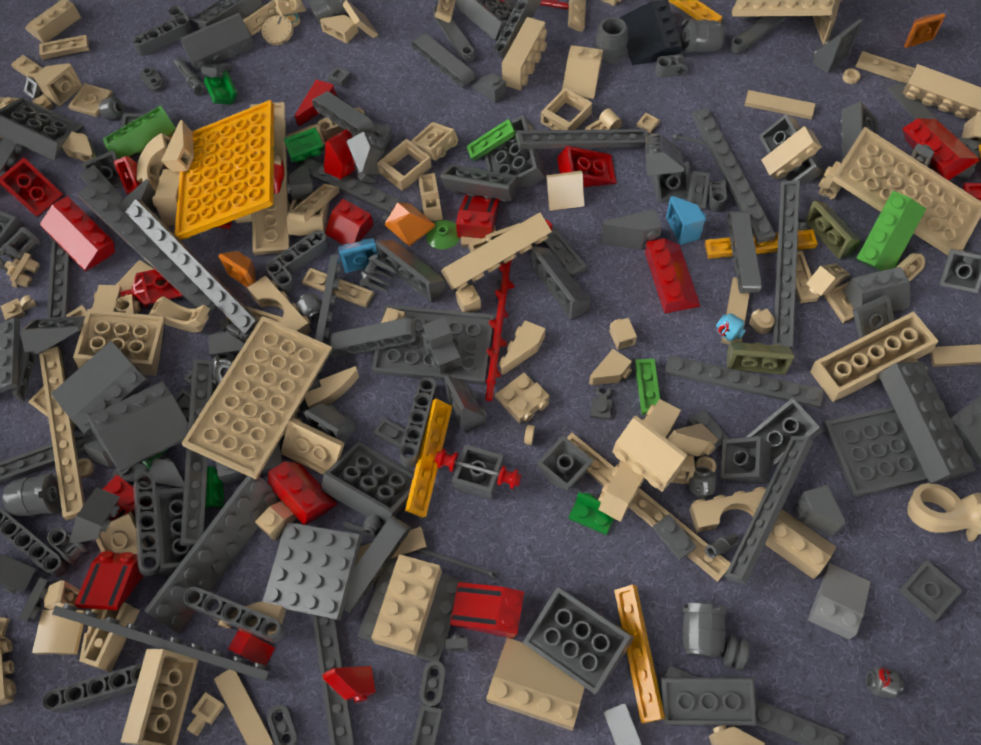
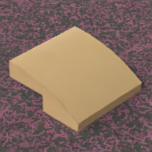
M42 610L32 653L76 655L84 624L53 615V610ZM76 610V612L85 613L84 610Z

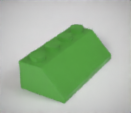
M159 106L104 137L103 141L108 151L114 150L117 158L120 159L126 156L130 157L134 153H141L154 137L160 133L169 137L174 134L176 128L163 107Z
M892 191L856 261L878 271L895 268L926 208L912 198Z

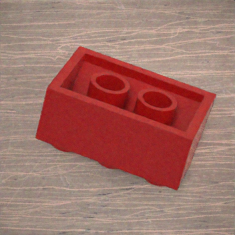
M284 461L268 471L267 484L271 486L273 492L303 525H308L337 505V502L330 495L321 490L322 486L300 463Z

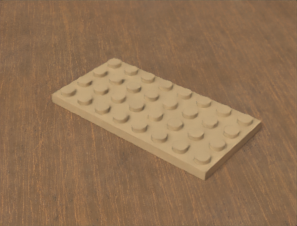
M866 127L862 129L831 179L880 212L892 191L912 198L926 208L914 234L946 255L949 254L950 249H964L981 217V201Z
M262 316L184 438L182 445L257 480L285 432L289 420L295 415L331 353L332 347Z

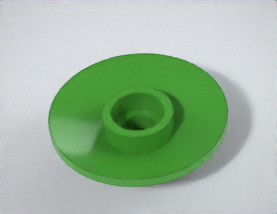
M449 220L434 222L435 227L426 234L427 242L436 249H449L460 240V238H457L456 224Z

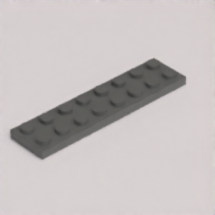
M247 476L144 611L179 634L195 613V610L185 604L183 599L184 593L190 587H198L208 592L212 590L258 528L255 521L269 506L276 504L279 500L271 486L259 476L257 480ZM200 595L194 597L193 603L198 602Z

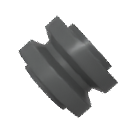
M730 636L725 643L722 660H724L723 666L730 668L734 664L736 670L743 671L749 657V641L742 639L740 642H737L736 637Z

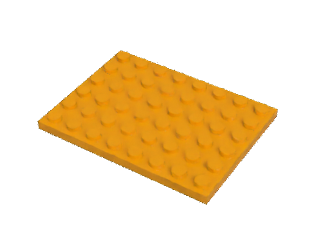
M271 100L192 131L194 158L188 171H180L174 234L179 240L189 238L273 206L274 103Z

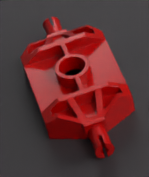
M155 269L136 273L131 289L120 291L121 297L132 294L145 308H148V304L155 303L163 296L167 299L183 296ZM159 280L166 281V284L163 286L156 285Z

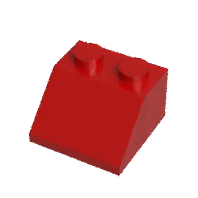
M348 129L326 141L324 172L338 179L349 175L355 170L354 167L356 166L347 141L353 138Z
M342 199L331 212L325 234L342 245L360 242L374 226L371 214Z

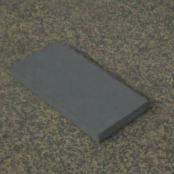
M661 677L665 719H663L664 725H757L754 677Z

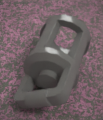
M21 227L13 237L2 245L0 256L6 252V257L11 261L14 259L21 260L24 253L31 254L42 243L29 230ZM26 239L28 243L18 251L16 247ZM0 258V268L7 272L6 263Z

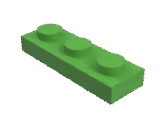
M507 119L467 145L469 155L474 162L516 135L515 128L510 119Z
M654 358L635 360L641 415H647L652 404L656 405L660 399Z

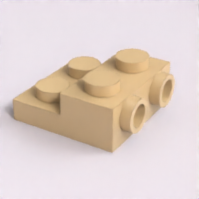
M432 122L410 142L415 143L420 150L427 152L431 159L436 161L444 157L447 150L455 147L459 139L454 129Z
M525 373L495 394V398L519 424L523 421L528 422L534 416L533 413L538 409L540 411L545 409L549 404L548 393L537 382L534 383Z

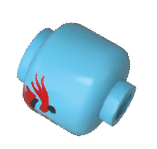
M732 313L724 314L716 325L718 328L717 333L728 341H734L736 338L740 340L746 331L743 328L745 322Z

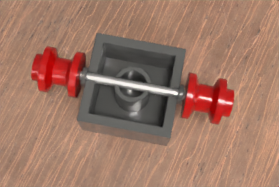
M464 445L460 459H458V452L450 455L447 454V450L444 448L441 452L438 451L436 453L434 462L437 463V468L441 469L443 466H448L450 472L455 471L452 479L454 490L492 500L497 485L501 486L503 483H507L510 485V489H514L515 486L519 487L522 475L519 474L518 469H515L513 472L507 471L506 466H504V456L469 445Z

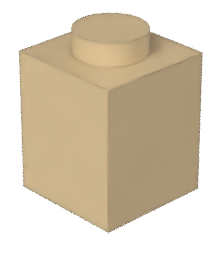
M473 285L456 291L457 303L462 312L473 313L481 309V299Z
M629 318L617 319L610 324L609 332L617 350L635 345L637 336Z

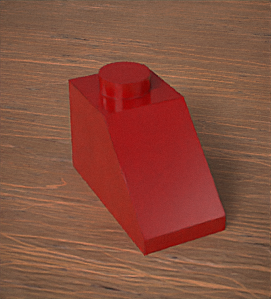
M371 666L333 668L322 674L323 679L344 700L354 699L355 703L368 700V696L376 693Z

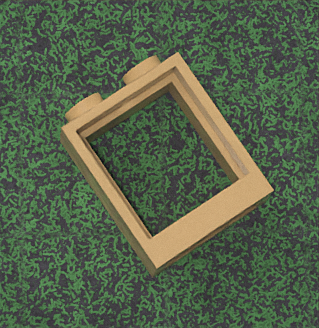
M565 87L542 110L541 123L552 130H576L591 114L592 102ZM565 103L581 111L571 122L555 114Z
M407 139L377 162L379 173L402 192L418 179V175H423L432 167L430 155L420 150L415 143H411ZM409 154L419 164L403 176L393 166Z

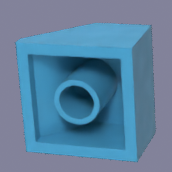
M675 196L670 197L666 218L679 244L682 245L700 239L704 222L706 221L704 212L694 203Z
M373 238L338 247L345 273L366 268L370 262L369 258L372 255L378 254Z

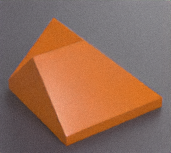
M944 13L932 14L915 19L904 47L908 48L933 40L946 15Z
M398 202L385 222V226L409 247L435 227L432 221L409 203Z
M239 251L221 253L218 256L230 277L247 288L256 282L255 267L251 259Z

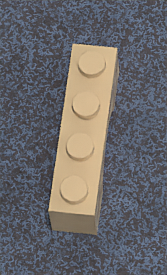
M264 276L248 287L251 297L261 308L275 306L284 311L283 318L279 324L304 335L311 331L309 319L306 316H301L296 304L289 302L286 293L278 290L279 287L273 279L270 281Z
M758 487L752 492L747 493L739 491L734 493L733 496L728 497L719 495L714 497L713 500L705 501V499L694 501L689 511L696 533L716 529L719 525L720 516L731 509L746 511L753 517L766 491L765 487Z

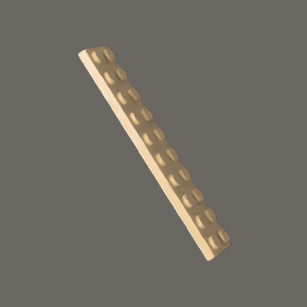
M284 102L274 103V158L279 156L283 160L285 176L280 192L277 195L273 194V206L252 213L254 255L279 254L290 248L286 217L289 208L286 183H288L287 148L283 141L286 138ZM250 104V108L258 104Z

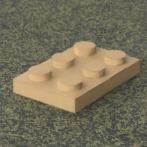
M292 418L288 422L281 454L324 475L341 458L345 443Z

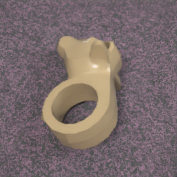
M921 484L914 489L908 502L907 512L911 520L919 527L934 533L966 529L968 541H974L978 534H981V493H974L960 499L956 493L938 484ZM923 502L935 503L944 508L947 513L933 511L926 507Z

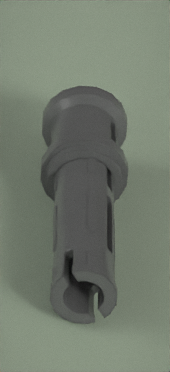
M183 58L175 59L174 65L186 78V83L192 88L193 93L199 96L206 92L207 87L205 83L201 82V78L192 72Z

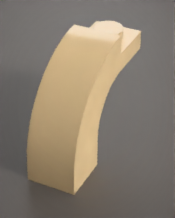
M163 133L154 137L146 145L137 164V181L142 183L148 179L155 192L156 186L159 184L160 170L164 164L161 160L172 139Z
M163 296L155 302L149 315L164 316L165 325L197 333L202 331L208 320L209 315L207 314L210 308L205 305L196 309L185 308Z

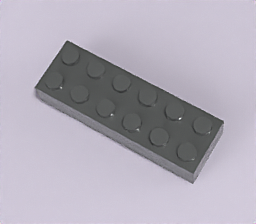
M895 363L878 375L930 484L958 480L976 471L973 461L968 456L963 446V441L958 436L954 423L949 418L945 405L941 401L923 363Z

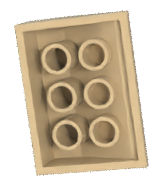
M88 309L73 356L78 368L82 367L112 341L144 375L156 376L161 354L164 316Z
M507 638L486 699L488 703L573 731L584 686L523 642Z

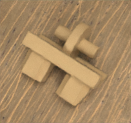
M275 0V9L280 16L306 11L302 0Z
M24 253L21 260L14 259L13 262H6L5 267L8 269L6 274L11 276L10 281L13 282V287H18V285L28 287L32 277L25 275L26 271L36 274L40 265L31 259L30 254Z

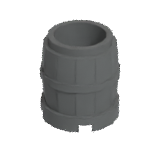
M308 0L318 24H320L322 18L348 15L343 7V3L346 0Z
M608 17L598 26L595 49L603 50L602 61L607 62V64H614L622 61L626 56L628 27L618 17Z
M685 19L681 28H684L683 33H680L681 50H684L683 53L716 52L722 47L724 29L721 23L707 19L696 21Z
M53 473L36 477L28 476L9 483L3 492V503L7 512L16 517H34L39 514H53L61 511L57 475Z
M704 603L683 604L682 634L683 649L686 650V654L721 657L725 649V617H727V607L719 605V608H714L713 604Z

